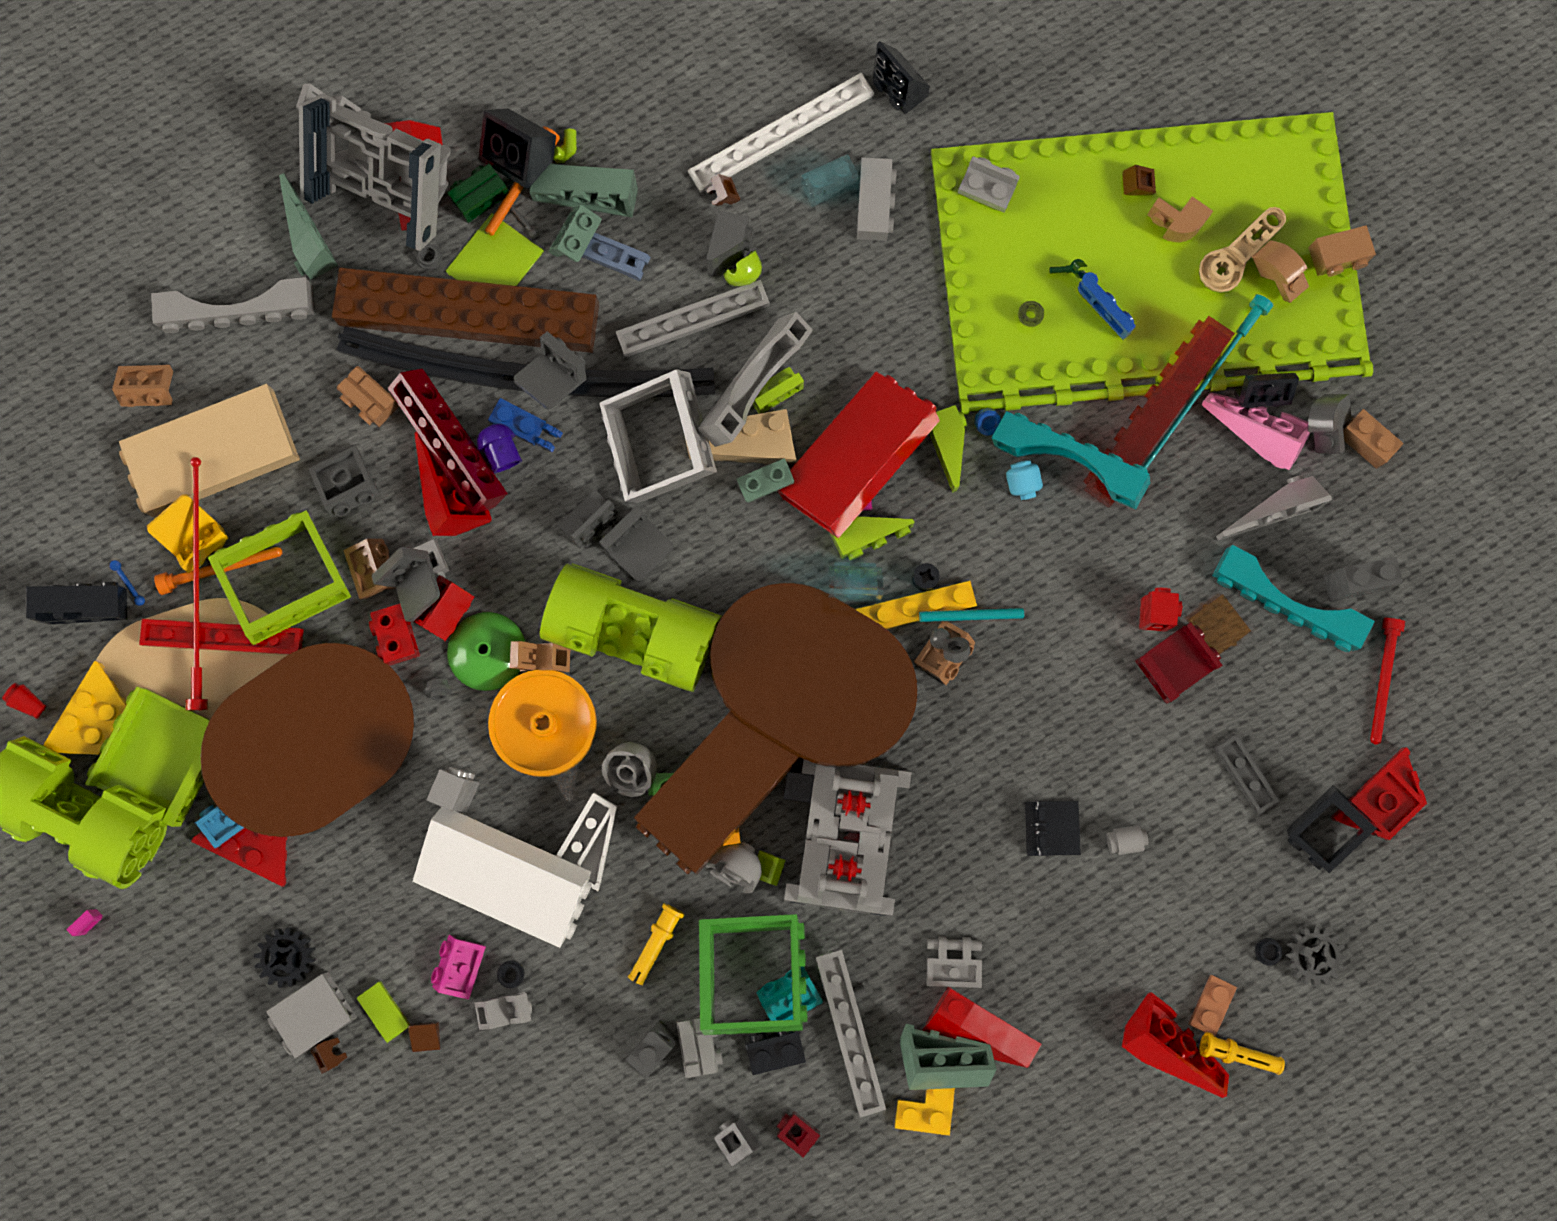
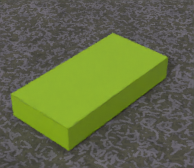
M381 981L357 997V1000L387 1043L405 1031L410 1025Z

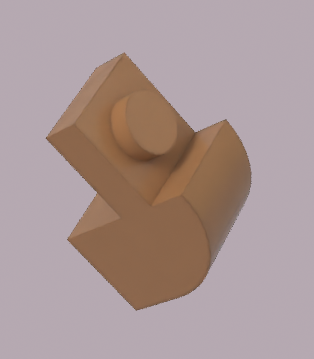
M1193 196L1181 212L1161 198H1158L1149 211L1148 216L1151 217L1156 225L1164 226L1168 229L1162 238L1171 242H1185L1199 232L1213 210Z
M1271 240L1252 256L1261 277L1275 281L1284 301L1291 303L1309 287L1303 273L1307 266L1303 259L1289 246Z
M511 641L510 668L519 669L522 672L532 670L570 672L571 649L554 643L534 644Z

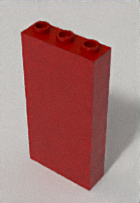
M876 371L792 467L790 472L794 483L777 490L787 503L836 538H839L938 424L940 420L935 411L937 409L936 406L928 399H919L916 393L909 387H900L897 381L890 375L883 376Z

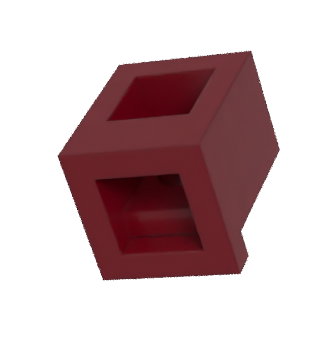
M795 1111L791 1115L785 1113L776 1126L780 1129L777 1132V1137L803 1158L820 1137V1131ZM794 1126H799L802 1132L800 1135L795 1136L792 1134L791 1129Z

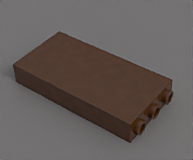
M730 711L634 817L638 822L636 828L645 837L648 838L652 835L659 841L656 846L666 856L672 853L677 857L679 861L676 865L687 875L691 871L697 875L801 757L749 727Z

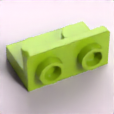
M790 367L771 377L753 402V406L758 414L765 413L801 391L804 387L803 378L799 372L794 374Z

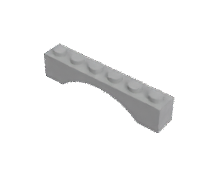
M306 277L279 280L271 289L260 296L233 305L200 303L184 296L178 291L151 293L153 324L165 333H177L179 328L198 331L203 330L204 326L207 325L226 328L230 326V323L240 322L242 325H253L256 323V320L264 319L267 322H280L283 317L302 320L306 319L307 315L314 314L313 287Z
M797 312L778 318L697 428L715 447L731 443L746 424L750 407L761 389L772 375L800 349L813 331Z

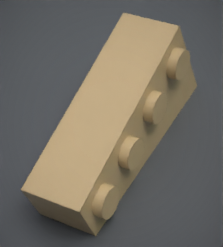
M787 409L747 416L746 424L731 443L715 447L709 441L714 461L772 464L785 458L787 465L794 466L796 464ZM687 446V451H688L689 459H691L690 453H689V450H688V446Z

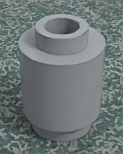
M1139 825L1115 828L1112 832H1107L1106 834L1110 853H1117L1118 856L1143 852L1145 846L1148 845L1147 832L1145 829L1141 830Z

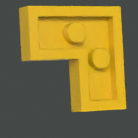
M955 1088L926 1089L925 1103L898 1099L894 1127L896 1129L950 1136Z

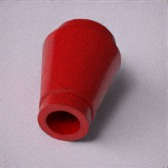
M12 684L2 697V700L6 702V706L33 716L36 719L40 717L47 707L24 684Z

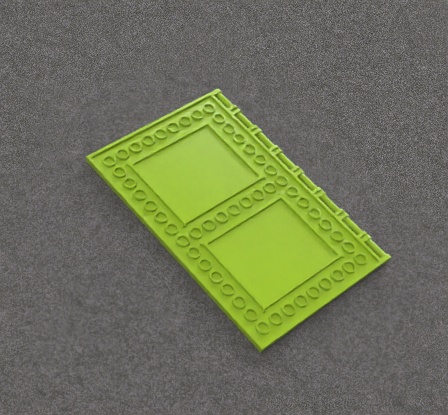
M1333 112L931 149L960 411L964 415H968L972 411H980L984 408H1005L1004 411L1020 410L1021 407L1056 404V395L1057 405L1055 406L1072 405V402L1107 398V401L1123 400L1124 397L1159 394V385V396L1175 395V392L1195 391L1205 379L1174 382L1173 376L1200 373L1208 375L1236 337L1237 329L1252 310L1249 304L1256 294L1268 298L1273 303L1272 309L1266 316L1260 315L1247 335L1241 337L1204 390L1211 388L1209 392L1223 391L1227 387L1243 386L1246 375L1226 377L1224 371L1254 368L1258 370V374L1255 375H1261L1259 372L1262 374L1296 373L1299 381L1313 379V370L1310 369V367H1313L1314 381L1311 382L1328 381L1329 378L1355 375L1371 377L1373 375V364L1369 356L1357 270H1353L1351 267L1332 277H1328L1327 274L1317 276L1308 248L1316 238L1350 230ZM972 157L986 158L993 165L1000 168H1009L1016 175L1020 176L1005 213L958 193ZM1133 165L1154 169L1156 194L1124 195L1123 171ZM1193 196L1213 210L1199 232L1185 242H1171L1162 238L1168 229L1164 226L1156 225L1151 217L1148 216L1149 211L1158 198H1161L1181 212ZM1277 207L1283 210L1286 222L1269 241L1272 240L1289 246L1303 259L1307 266L1303 273L1309 284V287L1291 303L1284 301L1275 281L1261 277L1253 258L1246 263L1242 279L1235 288L1220 293L1205 287L1200 279L1199 267L1207 254L1230 246L1268 208ZM1274 215L1266 217L1268 224L1271 226L1279 224L1277 217ZM1260 229L1251 239L1255 241L1264 231ZM1076 259L1083 260L1087 267H1081L1078 270H1083L1086 273L1092 272L1097 275V284L1105 293L1109 292L1113 295L1117 306L1122 311H1126L1132 316L1136 325L1132 333L1124 340L1120 338L1079 293L1078 285L1082 279L1077 278L1073 273L1050 274L1049 268L1070 265ZM1220 267L1216 272L1221 275L1225 272V269ZM1359 359L1360 365L1328 367L1326 363L1328 361ZM1307 363L1309 365L1308 370L1277 372L1275 366ZM1155 378L1159 385L1148 384L1123 387L1121 381ZM1104 383L1105 387L1107 386L1106 389L1074 392L1070 389L1072 385ZM1053 387V391H1056V394L1019 395V390ZM1002 392V397L1004 396L1005 400L1004 398L968 401L967 395Z

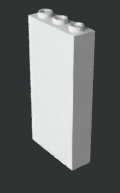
M441 807L430 821L412 881L559 948L566 938L569 940L572 938L577 927L573 921L574 919L578 920L584 908V904L580 903L581 899H586L592 884L588 883L591 871L444 807Z

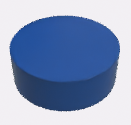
M984 408L976 414L974 424L981 434L993 435L1001 421V417L994 409Z

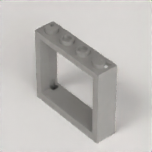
M676 369L599 403L603 416L601 419L605 424L608 435L607 442L612 450L613 464L619 476L620 491H623L625 502L639 503L717 472L709 441L697 429L703 419L689 372ZM672 389L694 469L642 489L621 410Z

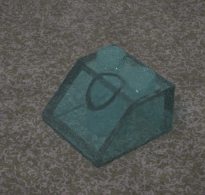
M835 562L834 566H829L828 597H835L840 601H881L883 596L882 567H876L875 563H860V567H853L848 562Z

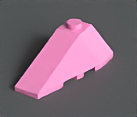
M1211 392L1202 403L1203 407L1259 455L1278 468L1290 470L1311 433L1308 432L1307 421L1291 414L1281 412L1279 418L1269 415L1266 412L1267 407L1242 408L1237 399Z

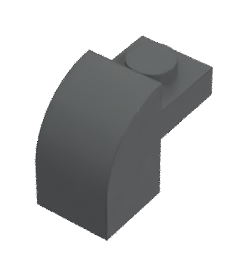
M1324 394L1312 405L1308 420V432H1314L1316 453L1341 454L1345 451L1343 425L1352 419L1350 394Z

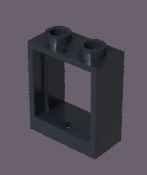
M1332 785L1287 829L1288 836L1290 837L1288 842L1299 852L1303 849L1310 855L1308 860L1318 870L1324 868L1330 873L1366 840L1377 827L1365 813ZM1334 803L1361 829L1327 860L1300 834Z

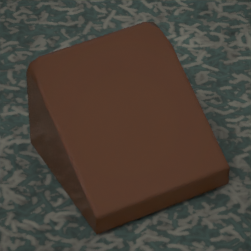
M1133 165L1124 170V195L1156 194L1154 169Z
M439 1022L418 1023L408 1026L413 1052L440 1050Z

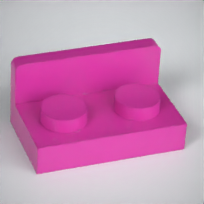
M448 935L447 941H443L439 955L441 960L439 966L435 967L431 976L432 987L438 993L469 1000L486 946Z

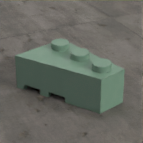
M905 1024L900 1037V1047L909 1090L989 1087L996 1072L991 1045L957 1036L956 1039L939 1035L938 1031L931 1030L929 1033L914 1029V1025Z

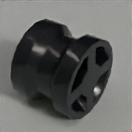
M924 563L915 569L912 581L915 588L927 592L935 588L939 582L940 574L934 565Z

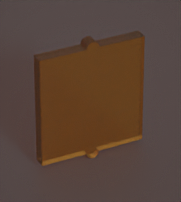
M1223 594L1209 605L1204 604L1201 611L1188 619L1193 625H1197L1203 631L1205 642L1209 647H1214L1219 655L1230 646H1236L1237 641L1251 632Z

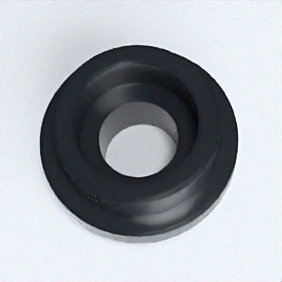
M506 961L498 968L497 979L506 988H515L524 980V968L517 961ZM508 969H513L516 972L514 979L507 978L506 972Z

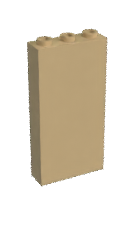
M267 384L119 441L122 449L119 451L120 458L128 466L130 471L128 480L139 496L136 499L137 505L141 512L152 517L161 514L183 494H187L193 499V466L190 464V460L193 457H198L201 460V465L199 466V499L300 460L275 392Z

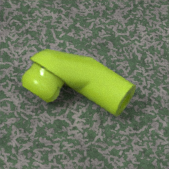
M575 129L564 130V144L554 149L553 160L556 163H565L576 153Z

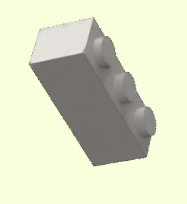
M861 158L856 239L887 241L888 233H893L894 218L889 217V210L894 209L895 193L890 192L891 184H896L897 169H892V159Z
M449 767L448 771L439 769L427 801L451 811L467 812L480 782L473 780L475 774L452 767Z

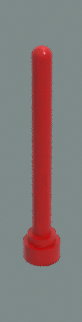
M1383 618L1382 623L1386 640L1370 741L1374 745L1380 744L1382 740L1397 637H1400L1401 632H1404L1405 621L1396 618Z

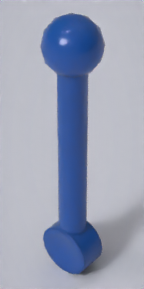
M116 560L112 561L110 569L118 573L135 598V604L138 606L143 605L145 598L139 596L121 569V563Z

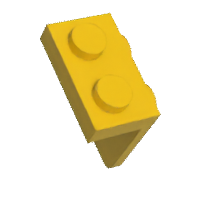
M183 494L147 525V531L175 555L180 566L187 573H190L193 570V499L187 494ZM199 506L200 567L213 551H217L224 546L228 536L223 527Z

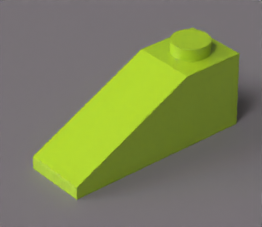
M956 405L936 412L940 421L929 433L952 493L957 491L960 486L965 435L964 426H967L963 412H958Z

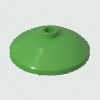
M493 612L474 614L463 620L449 639L447 657L450 668L458 680L473 689L491 691L502 688L521 672L519 669L510 668L511 641L525 642L524 636L519 627L506 616ZM482 645L488 646V651L485 654L480 653Z

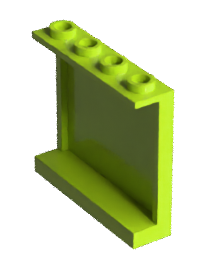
M136 687L135 690L129 693L126 699L127 705L123 713L115 719L113 723L114 730L111 736L103 742L100 748L101 754L97 762L89 768L87 773L88 779L85 784L96 786L102 790L119 784L166 808L162 822L171 827H180L204 783L201 769V746L210 719L194 711H185L184 706L147 688Z

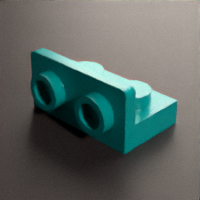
M801 967V977H806L807 994H802V1005H807V1011L823 1003V1000L805 967ZM791 969L785 976L774 982L766 983L756 992L761 1005L771 1021L793 1020Z

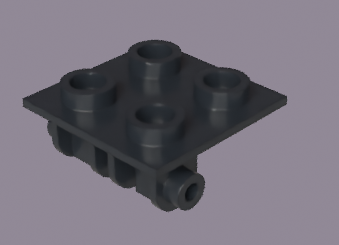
M1078 801L1025 802L1027 856L1081 855Z

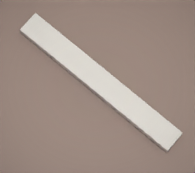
M861 72L690 168L688 173L700 193H702L709 186L713 185L711 178L715 175L722 174L731 177L873 97L874 91Z

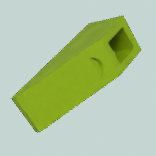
M857 516L839 538H836L831 533L830 535L841 558L848 557L849 560H854L864 554L862 550L870 546L875 550L887 544L886 539L892 533H895L897 539L911 533L910 528L913 527L915 522L913 519Z

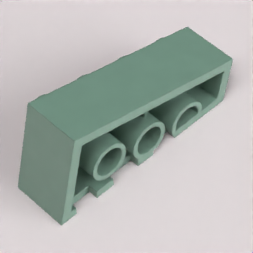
M550 163L530 187V195L532 200L536 202L572 208L583 205L590 211L633 217L638 192L634 170L556 165Z

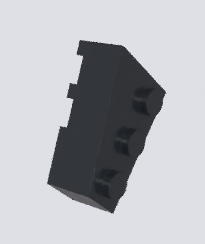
M102 582L101 586H92V584L79 583L75 584V586H26V619L47 625L127 620V589L118 586V582Z

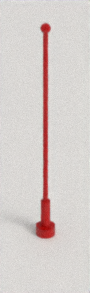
M193 457L190 460V464L193 466L194 667H191V699L185 700V711L208 710V699H202V667H199V466L201 465V460L198 457Z

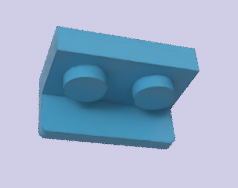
M213 805L203 810L199 814L201 819L195 822L215 849L244 829V827L226 816L218 806L215 808Z

